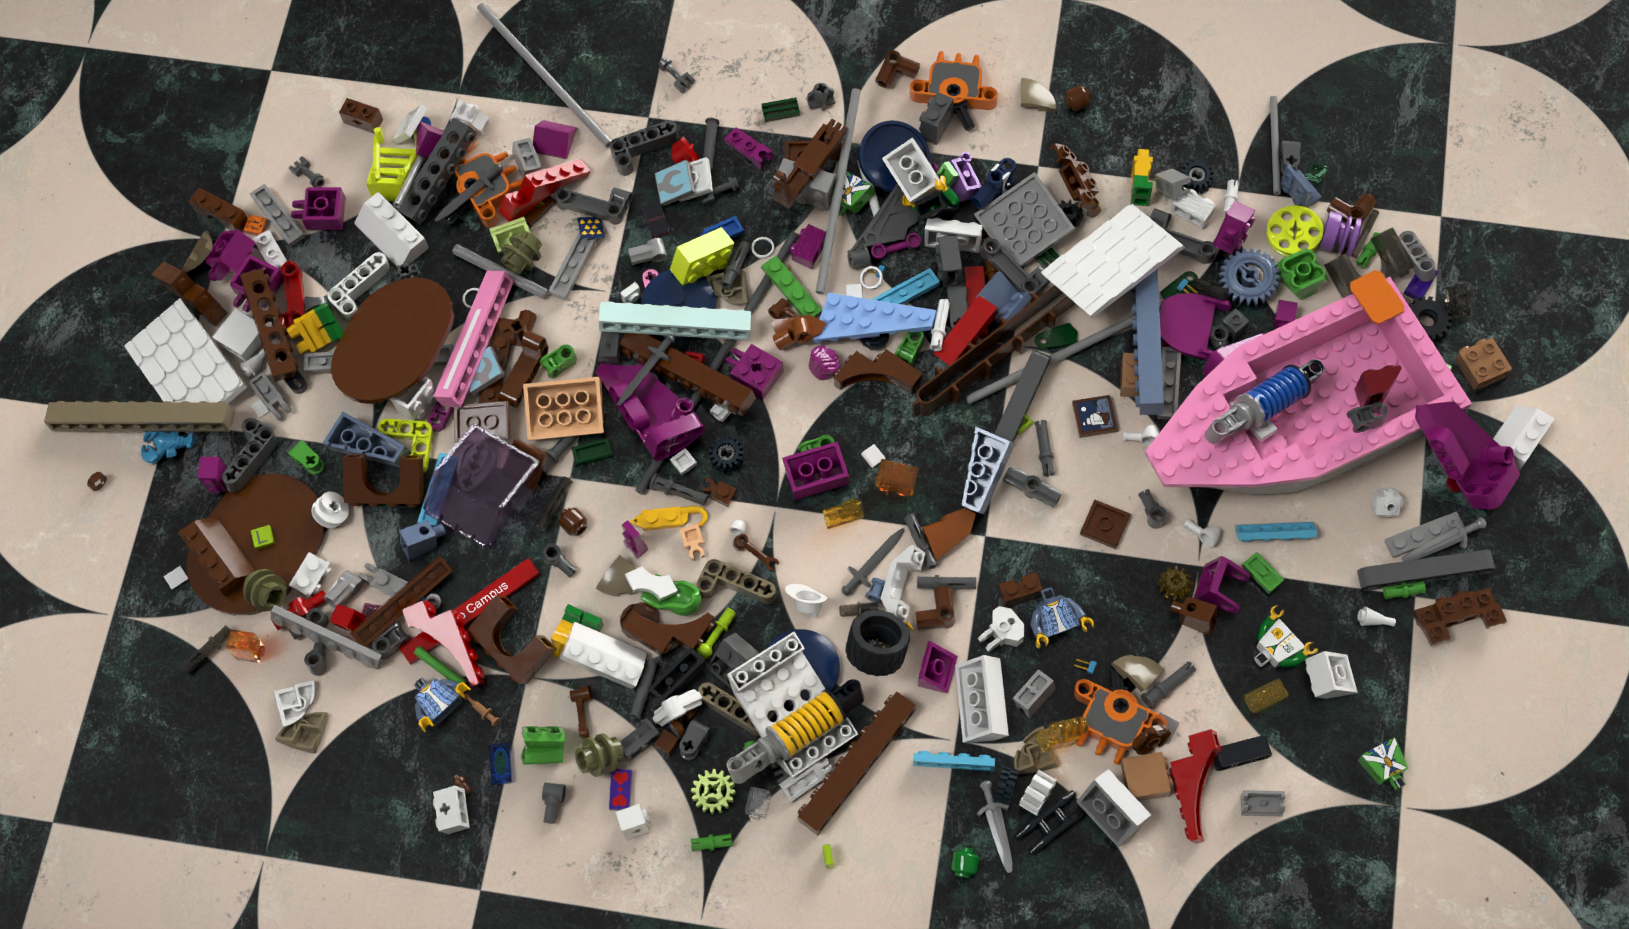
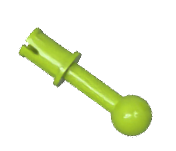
M726 608L719 620L714 622L716 628L706 643H702L697 649V653L703 659H707L712 655V646L723 631H728V626L736 616V612L732 609Z

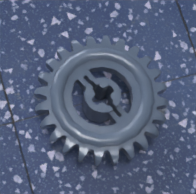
M1250 248L1249 252L1246 249H1243L1242 253L1235 251V256L1230 254L1229 260H1224V265L1220 267V270L1224 271L1219 273V278H1222L1219 284H1225L1222 287V291L1228 290L1226 297L1233 294V302L1240 298V305L1246 300L1247 306H1249L1251 300H1253L1255 306H1257L1258 299L1264 304L1265 296L1270 300L1272 297L1270 292L1276 294V288L1280 287L1278 281H1281V276L1277 274H1280L1281 271L1277 268V262L1272 263L1274 258H1267L1268 253L1261 254L1260 249L1254 252L1253 248ZM1245 265H1255L1259 267L1264 274L1263 281L1261 282L1258 279L1259 272L1256 268L1246 267ZM1238 270L1242 273L1241 284L1236 277Z

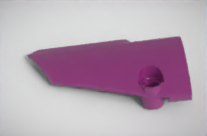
M600 363L596 374L601 379L602 384L630 429L636 430L655 461L663 460L679 452L704 432V425L693 411V402L687 398L680 399L650 372L632 395L618 406L617 403L624 390L643 366Z
M1454 401L1416 405L1415 419L1445 473L1456 481L1468 505L1474 509L1498 508L1520 476V471L1513 460V449L1510 446H1500Z

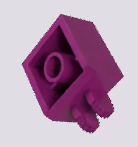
M308 187L305 190L304 200H294L292 202V207L303 210H293L291 217L302 219L306 230H343L346 197L341 187Z
M1235 201L1226 212L1213 245L1230 254L1235 249L1239 250L1242 243L1246 241L1249 235L1247 232L1256 219L1253 217L1256 210Z
M239 230L223 231L213 245L212 251L205 259L206 264L212 267L208 274L209 279L221 281L226 277L227 273H237L246 257L253 252L252 247L255 242Z
M249 254L230 282L232 290L237 294L233 306L239 308L244 300L247 299L240 274L263 268L264 274H268L271 282L268 285L270 291L273 290L276 294L284 282L281 270ZM257 288L254 290V292L256 293H262L264 291L261 288ZM246 300L243 305V311L250 312V307Z
M753 344L748 347L745 353L733 348L732 354L740 360L737 362L730 357L725 359V362L733 368L730 372L731 379L752 389L756 397L764 400L784 372L783 362Z

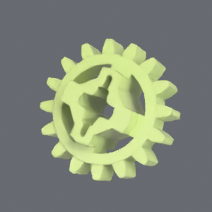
M713 769L712 774L705 770L704 777L699 774V782L693 781L696 788L691 789V792L696 794L692 799L693 801H698L696 803L697 808L703 806V812L710 809L711 814H714L716 809H718L719 813H722L721 808L723 806L728 809L727 802L733 803L734 800L731 795L736 794L735 790L731 789L734 787V782H729L730 776L724 777V771L717 774L715 769ZM703 786L704 793H702V796L700 797V789ZM727 787V793L724 798L722 791ZM710 789L717 790V794H714V793H711V794H710V791H709V790H710Z

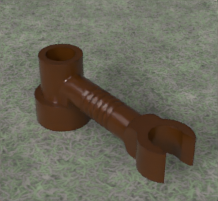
M781 298L768 309L769 315L774 319H780L783 315L789 318L799 316L788 308L790 305L784 298Z
M745 534L737 535L734 538L733 547L737 551L747 550L766 565L768 571H774L769 566L770 562L779 565V561L776 558H771L754 547ZM739 539L744 540L745 543H740Z
M590 685L581 686V689L570 691L571 702H576L579 722L578 730L579 736L582 739L590 737L584 707L585 702L592 701L593 699Z

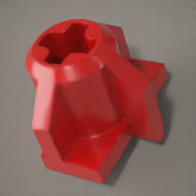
M684 136L672 145L671 158L675 164L684 160L690 163L699 159L693 150L694 144L690 145Z

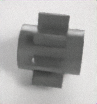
M407 262L397 265L398 271L394 272L396 278H398L397 280L415 278V276L419 275L418 271L415 270V265H409Z

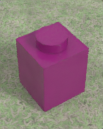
M1279 299L1276 306L1273 328H1279L1295 321L1298 303Z

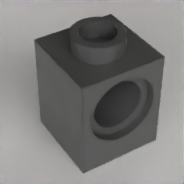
M1235 309L1222 320L1221 325L1228 329V338L1234 342L1247 330L1249 320Z

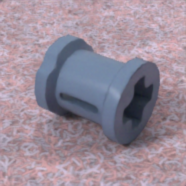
M872 578V585L869 592L865 594V597L872 602L881 603L885 581L879 578Z

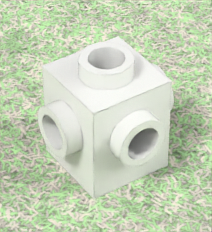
M1390 487L1373 489L1372 509L1375 515L1392 517L1393 515L1400 514V508H1403V497L1400 496L1397 489Z

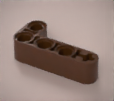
M526 331L522 338L521 346L523 351L498 397V401H508L510 406L518 408L524 398L523 384L532 383L541 367L539 361L543 356L547 355L549 349L545 337L530 331Z

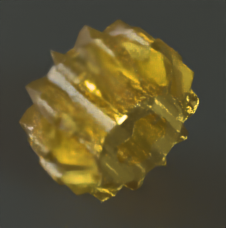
M1175 566L1174 571L1168 567L1166 572L1161 573L1162 579L1158 581V584L1162 585L1160 591H1167L1166 598L1170 594L1173 595V600H1176L1177 595L1181 599L1184 598L1185 593L1189 594L1191 591L1189 587L1193 585V582L1189 580L1191 575L1185 574V568L1178 571V566Z

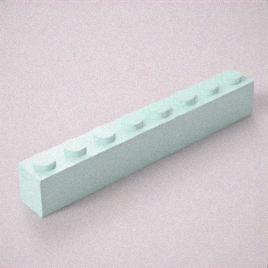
M614 302L600 303L599 331L750 340L751 311Z

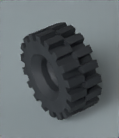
M1425 296L1420 297L1419 301L1416 298L1408 305L1419 322L1420 317L1424 315L1434 320L1432 326H1426L1421 322L1420 324L1435 346L1437 342L1443 341L1451 328L1453 320L1452 316H1450L1451 311L1450 309L1446 310L1447 305L1445 303L1441 305V300L1438 298L1436 301H1433L1431 296L1427 300H1425Z

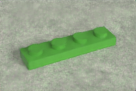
M776 255L761 265L764 273L801 316L812 315L817 317L822 313L819 305Z

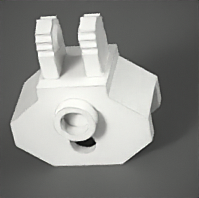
M463 100L458 102L457 107L449 118L450 122L454 117L469 125L477 132V135H482L484 133V125L490 122V118L480 111L478 106L467 104Z
M999 606L993 610L992 624L989 626V629L982 633L978 639L980 642H983L991 635L995 638L986 647L989 652L998 645L1007 644L1017 647L1023 643L1024 624L1012 609Z

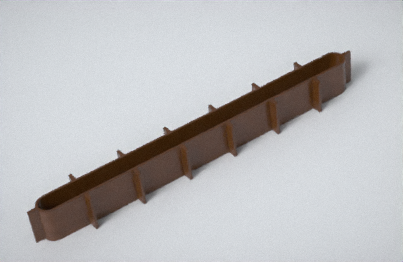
M1055 285L1040 297L1033 292L1031 304L1008 321L1000 317L997 330L976 346L969 341L967 352L943 371L938 366L935 367V377L917 391L916 401L912 404V417L914 418L919 414L929 416L951 399L957 404L959 402V393L982 375L990 379L992 367L1015 350L1021 355L1023 353V344L1046 326L1050 329L1054 328L1055 319L1076 303L1066 296L928 402L923 401L1063 294Z

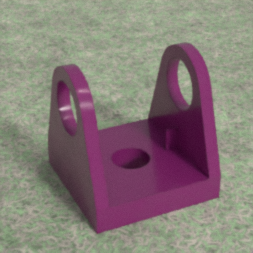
M1220 556L1204 565L1193 598L1217 605L1218 609L1237 613L1240 606L1220 593L1218 589L1223 575L1239 581H1249L1250 574L1231 560Z

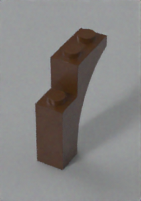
M163 261L151 274L162 287L170 290L187 302L212 325L216 326L226 316L227 311L205 288L195 284L184 271Z
M885 349L882 354L879 353L876 356L874 362L856 351L853 355L848 356L844 367L838 369L833 378L834 386L839 390L858 382L881 381L900 387L912 395L922 382L923 373Z
M632 611L622 626L621 631L659 656H662L664 652L668 653L673 646L671 641H674L686 650L690 648L693 650L698 649L704 641L702 637L705 632L709 634L714 626L712 622L714 616L707 612L694 621L668 625L653 622Z

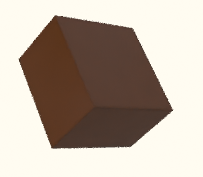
M663 730L654 746L671 756L680 740L668 731Z

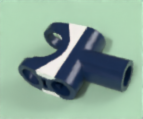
M1004 158L990 170L987 182L971 198V201L978 209L983 210L991 201L997 199L1014 185L1015 177L1013 173L1016 170V163L1013 159ZM1010 163L1013 167L1006 169L1003 167V164Z

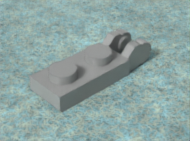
M263 371L248 382L266 408L273 413L278 421L282 418L280 413L274 408L278 404H281L285 412H291L284 402L285 399Z
M366 563L364 567L366 570L375 573V577L371 579L362 573L358 575L361 580L370 584L371 587L390 597L408 583L369 563Z

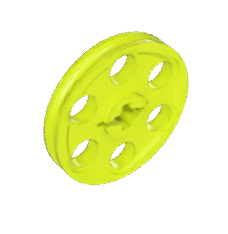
M1297 205L1287 206L1279 209L1270 217L1266 236L1272 249L1285 257L1301 251L1302 249L1298 247L1300 243H1306L1308 245L1307 249L1314 252L1321 244L1323 238V224L1319 216L1311 209ZM1283 214H1290L1292 218L1284 220L1281 216ZM1303 215H1308L1311 219L1307 222H1304L1300 219V217ZM1296 223L1297 234L1295 235V240H1293V229ZM1273 227H1279L1281 229V232L1275 234L1271 231V229ZM1310 230H1317L1319 234L1311 236L1308 232ZM1285 241L1289 243V247L1281 248L1279 243Z

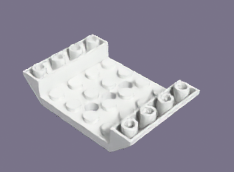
M792 632L727 674L734 695L761 738L767 736L766 728L783 720L785 716H789L791 712H795L797 708L808 703V701H804L800 696L802 690H807L810 693L809 700H811L825 689L803 654L802 650L805 648L795 632ZM786 700L792 701L794 705L792 711L785 710L784 703ZM769 711H774L777 714L775 722L768 720L767 715ZM846 717V722L837 725L833 729L829 728L827 733H822V736L819 738L816 737L814 742L810 741L808 746L803 745V749L797 750V753L791 756L789 760L786 761L779 757L776 759V762L793 778L858 735L849 718Z

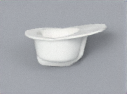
M790 584L785 587L786 594L794 599L797 611L813 618L818 616L822 603L827 600L825 595L806 585Z

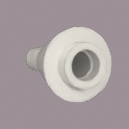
M264 349L240 365L241 371L245 376H256L263 359L266 357Z
M1366 606L1358 612L1357 619L1360 621L1361 626L1382 624L1395 626L1396 619L1385 617Z

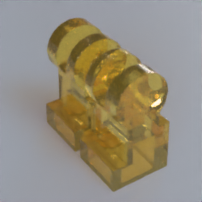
M1081 716L1075 719L1071 718L1060 722H1052L1048 729L1037 731L1035 737L1041 751L1046 752L1072 746L1081 739L1079 735L1088 732V722Z

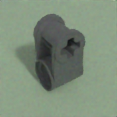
M1281 141L1280 170L1282 174H1284L1285 168L1288 165L1295 172L1297 171V166L1300 163L1301 142Z
M1376 402L1348 411L1347 417L1351 419L1354 426L1352 428L1353 432L1361 433L1382 426L1385 423L1388 408L1385 404ZM1374 413H1379L1382 416H1376Z
M396 623L373 641L372 647L375 652L382 654L381 659L384 660L399 651V648L411 640L412 637L402 630L400 623ZM382 645H387L385 650L379 651Z
M694 719L690 722L679 744L680 754L683 759L690 761L697 757L710 735V727Z

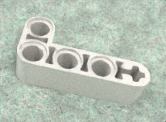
M380 252L374 253L328 292L327 296L332 307L347 322L351 321L358 309L354 301L389 272L390 265L386 256Z

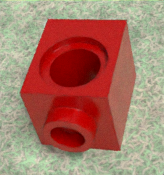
M337 604L329 622L341 629L352 632L364 621L366 616L355 609Z

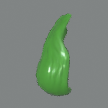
M685 580L673 581L678 591L677 594L662 601H659L653 594L644 591L640 597L642 601L655 609L669 610L680 616L694 614L701 604L699 589Z

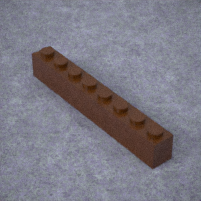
M626 333L619 342L622 354L627 358L632 357L636 359L642 366L653 355L647 347L651 346L658 349L662 344L661 341L647 334ZM670 346L664 352L670 360L666 361L660 358L652 368L657 374L662 373L666 375L670 381L681 383L685 389L696 391L702 398L707 397L711 399L714 404L726 407L729 412L735 415L744 416L756 399L752 389Z
M896 691L894 695L890 694L884 702L885 707L881 711H876L870 726L866 725L859 734L861 737L857 742L853 741L847 749L849 752L845 757L841 756L835 764L836 769L824 777L822 781L824 784L820 789L816 788L812 792L810 802L807 805L803 804L798 810V821L817 836L916 711V705Z

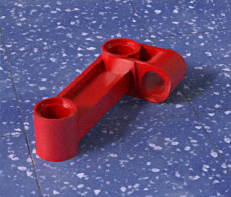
M294 261L285 262L281 268L288 312L281 314L282 318L279 320L281 325L285 324L286 329L294 324L293 320L306 314L303 273Z

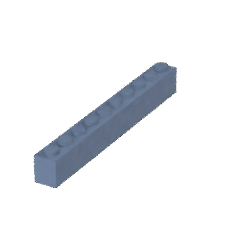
M1156 269L1135 285V289H1132V301L1136 300V304H1132V315H1136V319H1133V330H1137V334H1133V345H1137V349H1134V361H1138V364L1134 365V376H1138V380H1135V392H1139V396H1135V404L1140 409V415L1163 414L1158 269Z

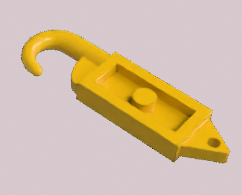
M701 506L668 507L642 510V513L632 519L630 523L642 528L644 531L682 527L687 523L688 514L699 513L702 515V520L697 524L701 527L706 523L708 514Z

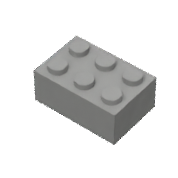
M783 158L779 171L785 173L787 178L792 172L795 162ZM821 170L813 181L810 180L797 197V202L813 205L820 210H829L835 186V174Z
M1109 769L1094 779L1076 801L1117 847H1120L1133 837L1151 816L1145 807Z

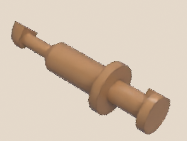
M467 693L464 694L465 698L463 699L472 703V707L482 715L481 718L484 721L490 720L493 727L499 724L500 718H495L492 715L493 710L491 708L486 709L478 701L472 700Z

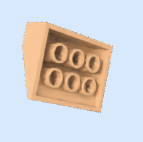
M599 377L523 384L528 441L604 433L603 395L601 379Z

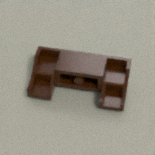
M1054 143L1050 149L1057 152L1058 159L1056 161L1064 165L1058 171L1072 199L1082 202L1079 206L1087 210L1088 217L1097 216L1102 211L1099 201L1094 197L1099 193V190L1096 186V181L1089 172L1088 165L1084 162L1076 161V156L1070 152L1066 145Z
M1490 588L1476 592H1466L1463 590L1449 598L1443 596L1436 599L1433 605L1416 609L1412 613L1430 646L1451 639L1447 627L1477 619L1479 616L1486 629L1507 622L1499 603L1496 604Z

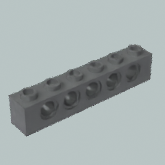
M453 117L413 181L400 208L396 210L403 216L421 225L431 207L436 203L439 194L446 187L457 165L465 156L470 144L475 140L477 132L469 125Z

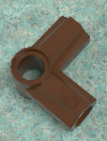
M891 50L885 55V60L875 79V83L880 87L889 88L896 72L915 79L920 63L901 56L895 50Z
M1369 193L1363 194L1352 207L1342 200L1334 198L1327 208V212L1333 211L1342 214V220L1345 223L1349 216H1352V226H1354L1357 218L1362 219V226L1363 221L1376 206L1377 201L1373 195Z
M524 309L520 311L519 318L510 321L508 326L510 345L522 347L521 341L525 332H532L537 317L535 313Z
M941 586L934 589L936 609L915 612L918 630L934 627L951 628L954 625L955 614L950 587ZM944 614L951 616L949 619L941 618Z

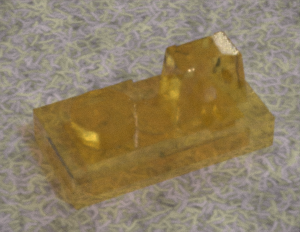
M854 498L843 501V505L822 510L827 529L864 518L860 500L855 501Z
M1278 678L1245 694L1243 698L1252 714H1255L1288 698L1289 694Z

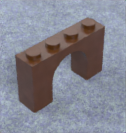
M346 454L342 458L344 503H350L351 506L369 503V506L388 504L390 507H397L400 504H407V507H417L418 504L424 501L423 455H403L400 458V483L398 488L391 492L379 491L368 481L366 454Z
M496 595L467 631L471 634L472 640L481 644L484 652L497 661L498 667L508 672L510 679L514 683L528 684L557 648L544 635H535L519 654L514 656L508 653L502 645L501 632L505 623L518 608L505 595Z

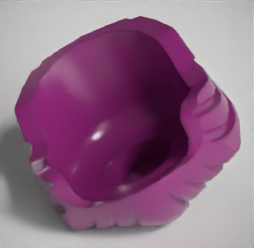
M820 345L811 351L808 366L811 373L817 379L828 380L830 376H833L840 369V362L834 350Z

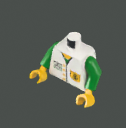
M1278 605L1271 608V615L1266 617L1259 628L1257 649L1260 653L1254 657V660L1260 667L1264 666L1267 662H1270L1275 668L1278 666H1297L1308 658V654H1316L1318 652V648L1312 652L1309 650L1310 645L1314 642H1308L1304 646L1280 619L1276 620V618L1284 614V610L1279 615L1274 612Z

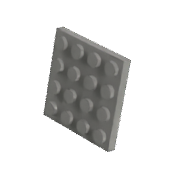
M1035 172L989 203L983 210L981 209L974 214L980 224L983 225L988 236L998 240L1000 246L1021 268L1076 231Z

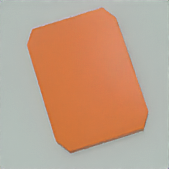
M1374 270L1350 282L1351 292L1373 323L1379 325L1404 312L1403 302L1382 272Z

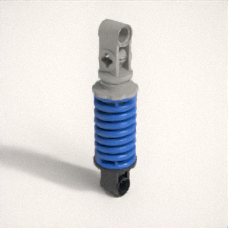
M1312 359L1301 367L1293 364L1287 365L1267 380L1244 394H1240L1236 398V403L1221 417L1215 419L1205 431L1206 440L1209 443L1218 444L1225 438L1237 433L1240 429L1246 430L1249 427H1260L1270 418L1299 400L1308 397L1311 393V384L1315 383L1325 370L1323 363L1317 359Z

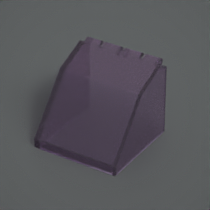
M473 423L435 468L423 509L426 510L425 514L435 520L443 516L440 522L453 530L459 525L458 533L468 539L476 535L473 541L484 548L491 544L493 545L510 519L540 461Z

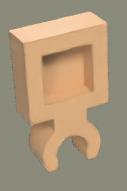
M696 524L680 529L685 549L691 548L689 551L691 560H694L693 555L695 552H700L703 558L705 554L699 545L704 544L699 525Z

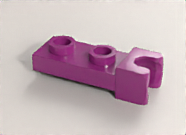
M737 127L724 138L727 145L752 161V164L759 169H764L762 165L763 158L773 159L771 149L764 144L761 145Z
M627 520L622 524L624 531L622 535L625 537L623 542L637 559L648 550V547L641 539L639 532Z

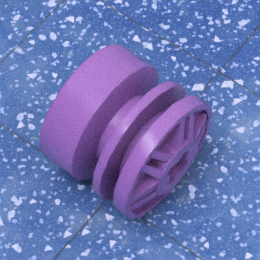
M1330 211L1319 249L1331 252L1336 244L1339 245L1338 254H1342L1344 247H1347L1346 256L1351 257L1360 238L1362 219L1357 218L1354 226H1352V216H1349L1346 223H1342V214Z

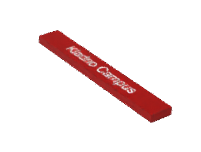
M528 558L454 610H458L462 614L464 628L476 620L496 595H505L508 598L538 577L540 573ZM422 631L399 649L411 665L420 659L414 654L418 646L430 652L441 643Z

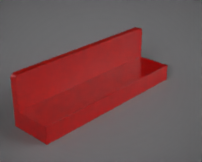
M979 295L943 340L942 350L935 351L934 355L945 362L947 367L967 352L968 342L970 341L974 345L998 315L997 307Z

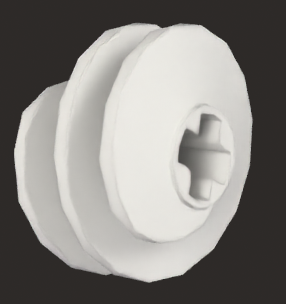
M329 491L316 500L312 505L311 512L315 521L321 526L336 528L347 519L349 507L347 503H344V498L341 495Z

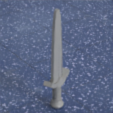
M1479 517L1472 524L1462 527L1461 524L1452 519L1450 523L1456 527L1410 551L1402 558V561L1423 558L1458 542H1461L1460 546L1462 548H1467V534L1479 528H1485L1487 523L1484 518Z
M983 781L980 787L984 791L987 805L981 808L977 815L980 817L985 812L1001 862L1006 872L1011 873V851L1001 809L1007 811L1009 805L995 803L991 791L992 783L990 781Z

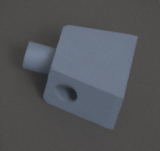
M423 521L399 531L401 547L409 562L437 547V538L446 534L441 523L431 527L429 521Z

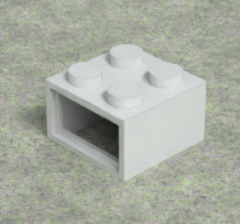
M425 376L419 384L417 383L416 388L405 402L395 397L390 399L400 415L408 420L419 421L425 416L429 406L436 402V399L433 397L436 389L431 379Z

